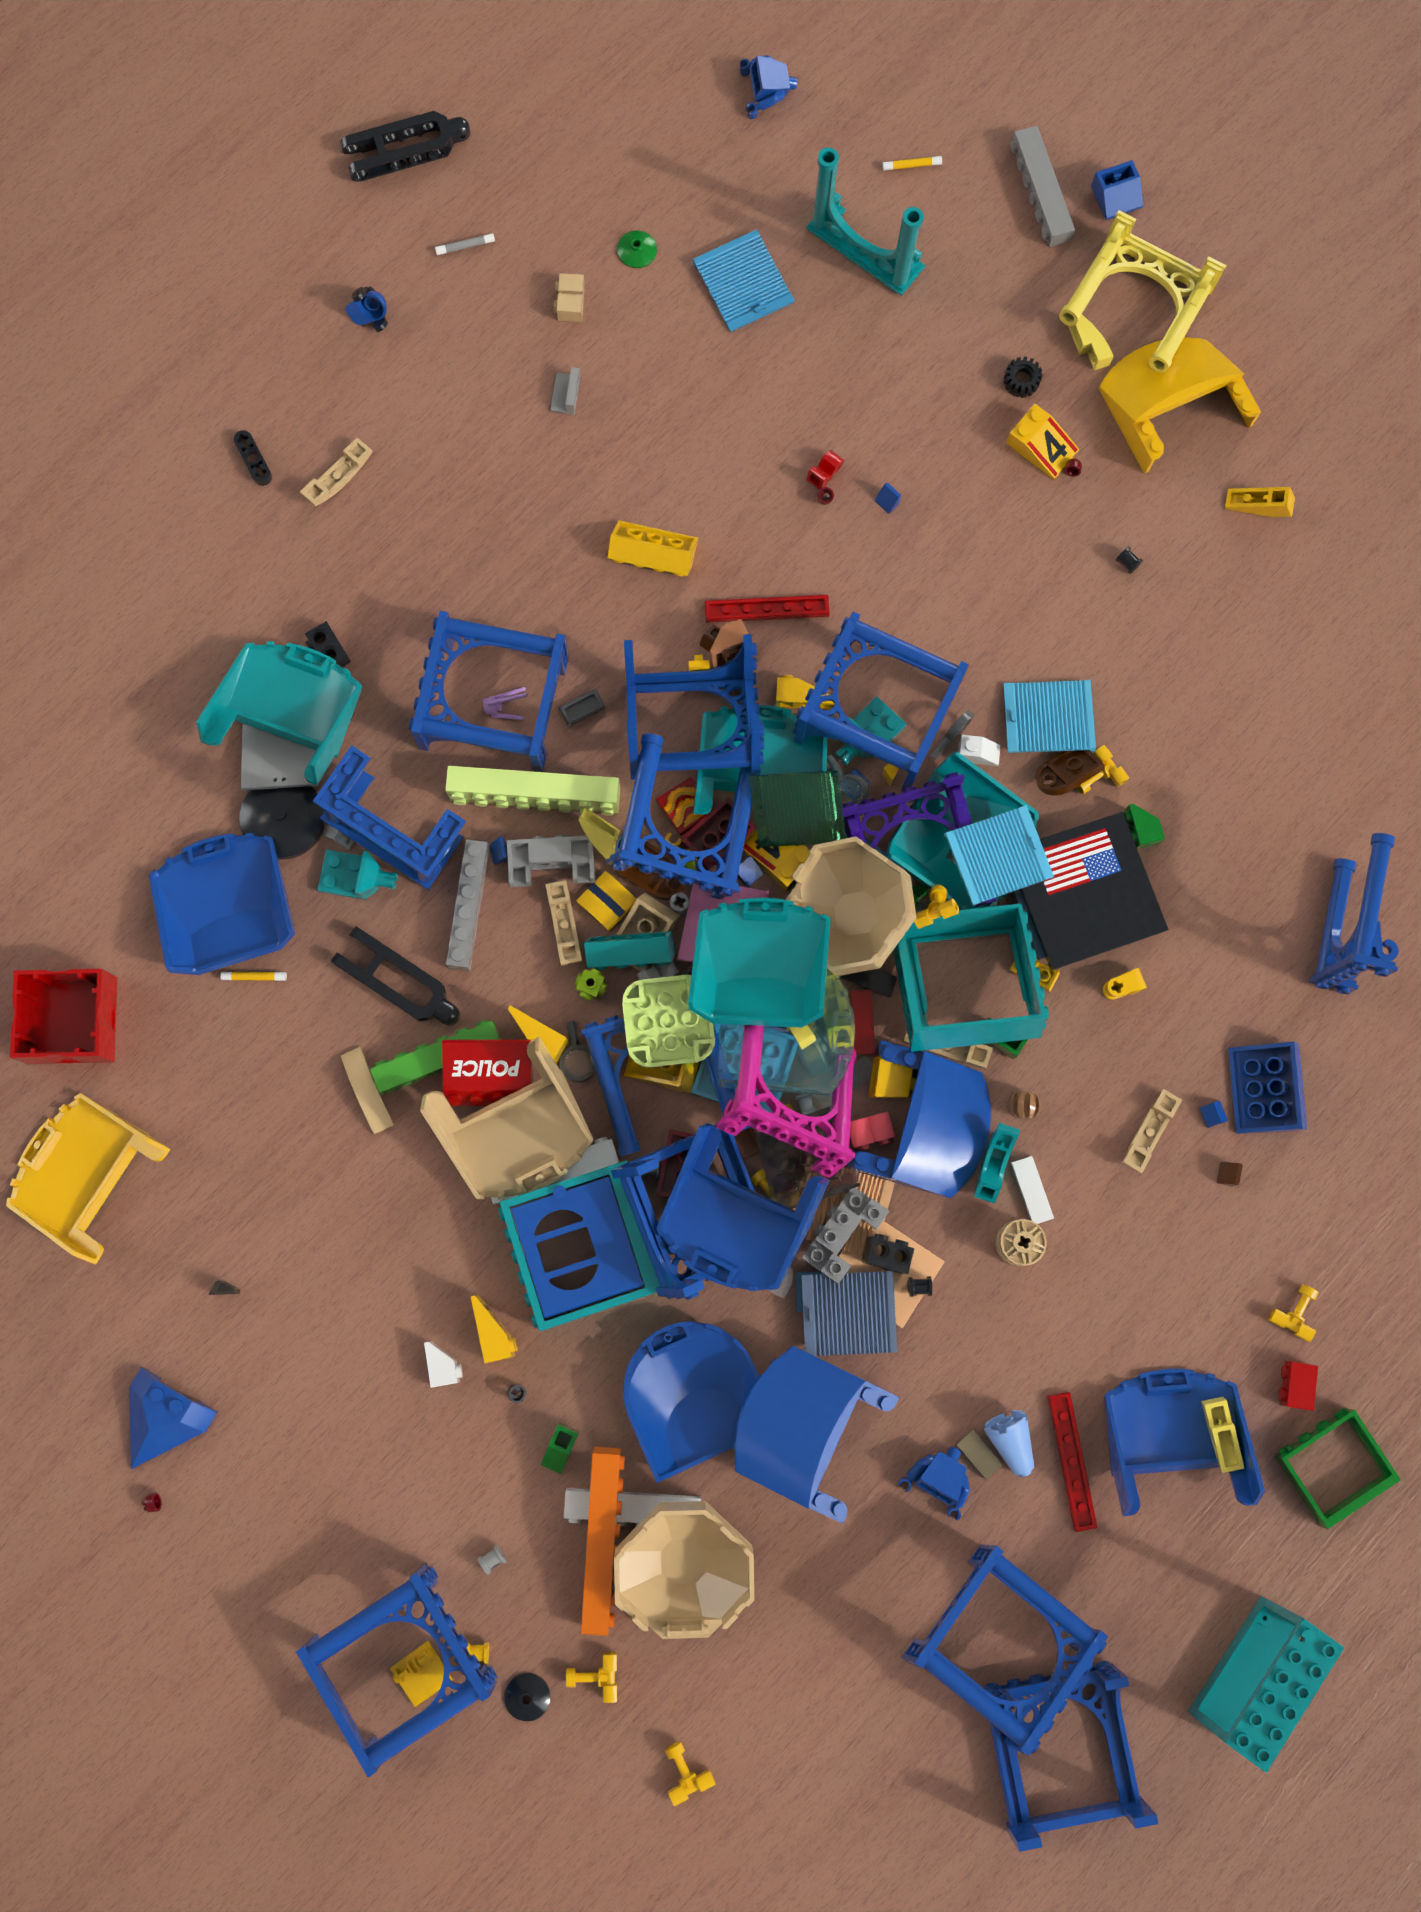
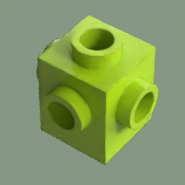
M591 968L590 971L585 969L583 974H578L575 985L581 998L588 1001L592 999L597 1001L599 996L604 995L607 984H605V977L602 976L603 973ZM588 980L595 982L593 986H587L586 983Z

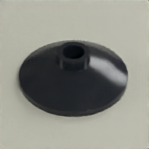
M523 1673L516 1676L510 1681L505 1691L507 1710L514 1718L520 1721L527 1722L540 1718L546 1712L550 1703V1690L543 1678L533 1673ZM524 1695H529L531 1697V1701L529 1703H525L523 1701Z

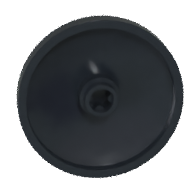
M312 786L250 790L244 798L240 809L239 821L242 834L253 833L254 836L264 837L265 835L272 837L277 857L281 860L295 858L306 853L318 842L325 827V822L320 819L324 810L313 803L318 793Z

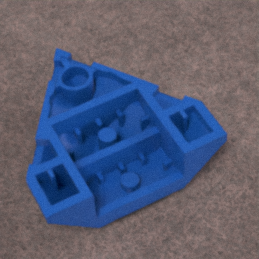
M141 1367L129 1387L131 1469L206 1432L218 1412L201 1401L189 1399L161 1382V1377Z

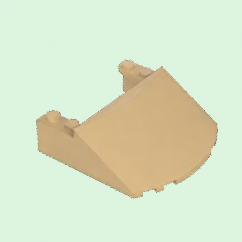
M540 1036L529 1042L527 1054L542 1079L459 1120L443 1093L431 1091L422 1097L421 1113L476 1199L485 1200V1197H498V1200L505 1199L506 1196H519L544 1188L564 1176L569 1168L576 1162L578 1163L593 1141V1137L562 1070H559Z

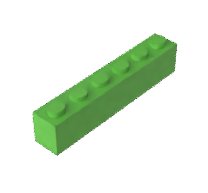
M483 1020L478 1022L475 1028L470 1030L463 1028L456 1031V1035L450 1038L443 1036L436 1039V1043L432 1045L422 1044L417 1046L414 1052L409 1054L402 1052L395 1055L394 1060L388 1062L387 1060H382L375 1063V1067L371 1068L370 1071L378 1092L384 1095L443 1072L442 1040H501L494 1022Z

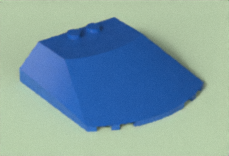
M246 833V835L239 836L225 834L207 838L181 849L182 853L172 859L171 857L164 860L165 864L157 871L154 869L149 874L165 967L170 973L201 975L281 950L295 935L288 898L272 837L265 835L260 837L254 836L253 833Z

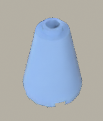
M1013 1410L1010 1416L1005 1417L1004 1413L999 1414L985 1423L986 1428H984V1431L1012 1473L1019 1475V1477L1028 1476L1034 1468V1460L1026 1413L1022 1410Z

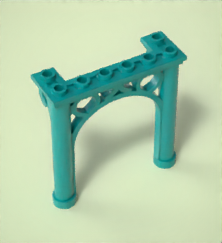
M823 148L820 150L817 160L819 169L813 219L806 226V229L902 296L926 267L920 261L923 253L915 248L919 229L924 220L923 212L917 207H909L904 211L896 249H883L868 242L857 234L842 218L846 209L840 205L842 196L835 191L839 154L833 148Z

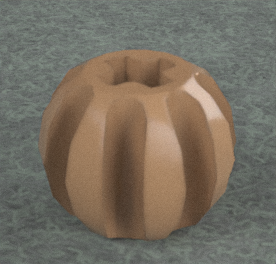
M1016 1091L1009 1097L1008 1108L1014 1117L1034 1118L1040 1112L1041 1102L1038 1095L1034 1092Z

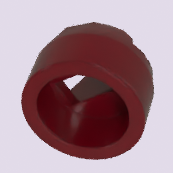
M1077 458L1068 460L1065 466V473L1073 477L1081 474L1082 463Z
M828 487L821 488L817 493V500L820 504L827 505L834 499V492ZM828 493L829 497L822 500L821 497Z
M153 1493L145 1496L142 1501V1505H145L143 1509L146 1512L160 1511L162 1507L160 1495Z

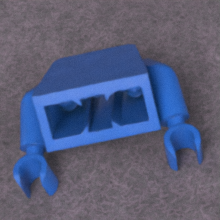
M757 55L751 62L748 59L740 61V74L742 76L751 75L754 99L758 102V104L752 102L747 104V112L754 110L748 114L749 119H755L758 116V110L761 109L763 111L779 103L790 89L795 90L797 87V78L788 76L787 65L769 55Z
M949 1447L946 1455L938 1452L935 1455L929 1454L916 1461L908 1471L907 1477H902L898 1482V1486L903 1481L908 1482L909 1487L905 1490V1492H908L911 1489L912 1481H915L914 1485L949 1505L946 1509L948 1517L952 1511H957L955 1520L961 1518L959 1509L963 1508L970 1493L968 1476L966 1475L967 1469L958 1462L961 1451L955 1447Z

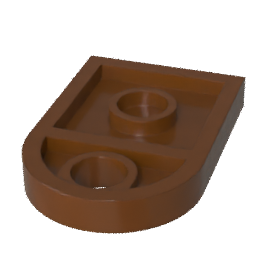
M1090 750L1062 751L1044 762L1037 769L1035 777L1040 791L1048 795L1057 796L1073 790L1103 771L1105 767L1104 763ZM1048 780H1052V781H1053V782L1050 783V784H1044L1045 781H1048Z
M648 842L644 843V849L647 853L653 855L659 853L658 848ZM666 853L662 858L658 859L673 864L671 857L666 855ZM634 866L618 872V875L661 900H670L675 893H682L686 886L681 883L679 888L672 889L668 885L671 879L659 877L660 874L655 872L651 874L639 871L638 867Z

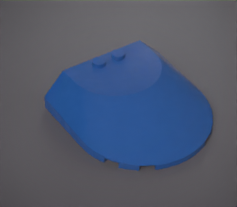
M688 1321L663 1327L650 1335L640 1345L628 1364L623 1389L625 1408L656 1483L732 1449L734 1442H736V1424L741 1408L759 1375L748 1352L741 1343L723 1329L714 1325Z

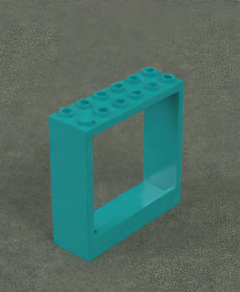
M1261 1596L1188 1712L1224 1743L1267 1773L1345 1647L1303 1617Z

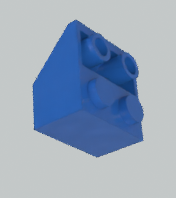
M1133 160L1095 173L1091 188L1106 220L1114 218L1118 210L1128 213L1143 207L1141 179Z

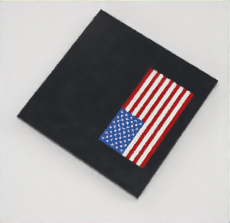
M1123 812L1040 839L1054 877L1022 888L1020 892L1050 971L1168 931L1167 924Z

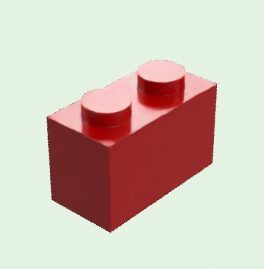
M1285 1361V1365L1281 1368L1283 1385L1278 1393L1281 1406L1314 1411L1318 1366Z

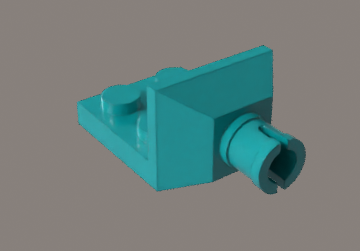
M878 696L854 719L848 718L861 729L889 742L907 725ZM845 743L835 752L836 758L838 760L842 758L841 763L847 765L856 755L859 758H875Z
M326 850L317 891L366 900L376 893L379 887L394 890L396 888L394 881L397 882L398 874L382 870L367 851H363L361 856Z

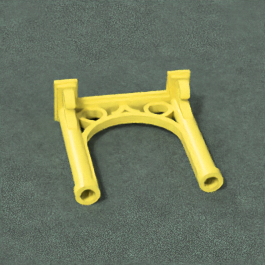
M1118 210L1104 245L1070 301L1062 308L1059 318L1068 326L1076 325L1100 283L1113 273L1135 272L1156 280L1170 293L1176 306L1175 319L1149 361V365L1154 371L1164 373L1169 369L1172 363L1171 359L1207 296L1212 294L1227 265L1208 256L1201 270L1131 234L1136 219ZM1128 254L1135 258L1136 261L1127 262L1122 255ZM1116 258L1117 263L1110 265L1113 259ZM1174 281H1180L1188 288H1177ZM1189 296L1184 304L1182 297Z

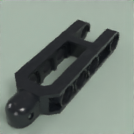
M431 111L344 136L340 141V145L344 154L364 153L377 149L379 155L361 159L349 165L348 170L351 179L360 182L448 157L455 143L469 138L470 126L463 117L447 120L446 116L436 111ZM435 130L441 132L440 136L435 139L389 152L385 148V145L389 143L403 142L404 139L414 136L421 137L422 134Z
M357 926L353 928L349 935L376 953L368 967L363 970L337 952L331 959V962L420 1022L435 1018L444 1025L452 1026L459 1021V1009L447 1000L445 986L440 981ZM384 959L396 965L404 973L406 972L414 977L422 985L424 984L432 989L433 996L426 1006H417L372 976Z

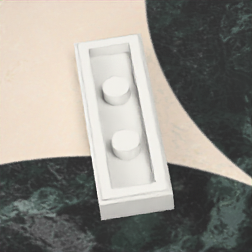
M1030 1156L1012 1162L1011 1166L1030 1220L1039 1224L1054 1219L1033 1157Z

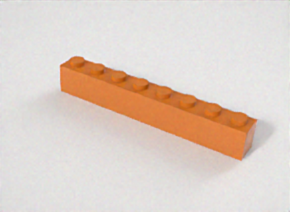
M596 1446L593 1448L581 1634L608 1636L609 1628H614L615 1613H611V1605H615V1591H612V1583H615L613 1568L614 1552L617 1547L615 1546V1538H620L621 1524L616 1523L617 1515H621L622 1501H618V1493H623L624 1480L619 1478L620 1470H624L625 1456H621V1448Z

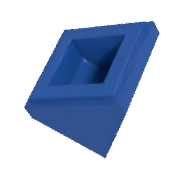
M1220 1101L1199 1108L1207 1128L1228 1121Z

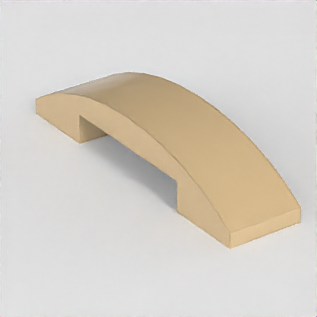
M356 438L343 450L344 455L318 480L314 478L300 491V494L314 506H317L341 490L357 474L372 454V450L360 439Z
M567 881L545 884L561 966L582 962Z
M906 1032L903 1042L909 1044L908 1033ZM980 1044L925 1051L986 1069L993 1048Z
M358 1047L340 1055L352 1088L373 1133L377 1134L395 1126L387 1106L378 1092L362 1048Z
M1162 1089L1133 1137L1122 1163L1140 1174L1143 1173L1152 1156V1151L1169 1120L1176 1113L1182 1099Z

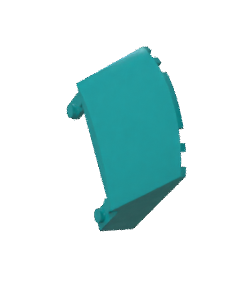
M267 641V644L254 645V642L246 643L196 721L200 742L210 746L220 745L235 720L309 747L316 751L305 768L304 776L309 783L318 786L333 758L338 757L362 686L358 680L356 681L351 676L348 669H343L336 664V660L314 649L292 643L274 645V642Z
M759 704V719L761 722H764V736H762L764 737V750H760L764 753V764H760L761 774L760 779H757L754 794L802 799L804 824L821 828L826 805L827 737L809 736L800 745L794 742L795 734L793 733L797 715L792 714L790 709ZM728 706L721 707L720 711L711 713L709 710L703 713L699 751L715 748L732 736L738 722L734 708L728 709ZM735 741L733 744L737 747L742 742ZM740 768L697 770L693 814L705 815L710 813L713 803V790L735 792Z

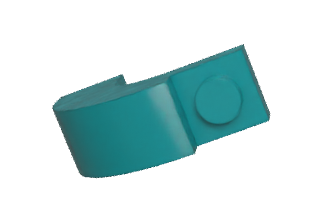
M998 1123L987 1145L973 1197L995 1203L1002 1187L1009 1156L1017 1141L1020 1129Z

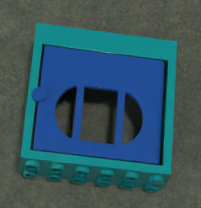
M627 1160L499 1202L501 1207L497 1209L500 1219L506 1222L507 1229H504L505 1236L514 1248L511 1251L514 1264H519L521 1271L517 1272L520 1284L526 1287L525 1301L528 1307L532 1306L534 1315H531V1320L534 1328H538L539 1332L657 1293L655 1288L660 1286L625 1191L620 1178L614 1179L611 1173L612 1169L628 1163ZM606 1175H610V1178H611V1182H610L609 1177H606V1178H603V1179H600V1180H597V1181H594V1182H591V1183H588V1184H585V1185H582V1186H579V1187H576V1188H573V1189H570V1190H567V1191H566L567 1188H570V1187H573V1186H576V1185H579V1184H582V1183H585V1182H588V1181H591V1180H594V1179H597V1178H600V1177H603V1176H606ZM553 1193L552 1196H548V1197H545V1198H542V1199H539V1200H536V1201H533V1202H530V1203H527V1204H524V1205H521V1206L512 1208V1209L510 1210V1207H512V1206H515V1205H518V1204H521V1203H524V1202H527V1201H530V1200H533V1199H536V1198H539V1197H542V1196H545V1195H548V1194ZM569 1210L583 1217V1220L538 1236L534 1235L539 1222L551 1212ZM587 1227L596 1256L546 1273L537 1243ZM598 1264L597 1271L592 1280L579 1289L563 1290L549 1282L552 1278ZM645 1285V1288H643V1289H640V1290H637V1291H634V1292H631V1293H628V1294H625V1295H622V1296H619V1297H616V1298H613V1299H610V1300H607V1301H604V1302H601V1303H598V1304H595V1305H592V1306H589V1307H586V1308H583V1309H580V1310H577V1311H574V1312H571V1313H568V1314H565V1315H562V1316L553 1318V1319H551V1320L545 1321L546 1318H549V1317H552V1316H555V1315H558V1314H561V1313H564V1312H567V1311H570V1310H573V1309H576V1308H579V1307H582V1306H585V1305H588V1304H591V1303H594V1302H597V1301H600V1300H603V1299H606V1298H609V1297H612V1296H615V1295H618V1294H621V1293H624V1292H627V1291H630V1290H633V1289H636V1288H639V1287H642V1286Z

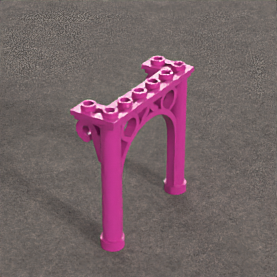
M744 1025L737 1089L734 1100L731 1099L727 1103L724 1117L716 1124V1128L734 1136L747 1125L755 1128L760 1132H764L778 1140L818 1157V1160L812 1165L811 1170L831 1178L855 1158V1153L849 1149L853 1069L856 1063V1051L851 1047H840L835 1051L831 1109L824 1116H806L789 1109L770 1092L762 1078L760 1069L764 1026ZM756 1089H757V1091H758V1093H759V1095H757V1096L755 1095V1090H756ZM760 1102H766L771 1108L772 1113L764 1110ZM831 1118H833L832 1126L828 1122ZM815 1126H819L825 1132L827 1138L819 1135L815 1130Z

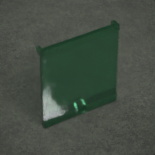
M838 770L830 772L749 775L759 847L815 845L846 839Z

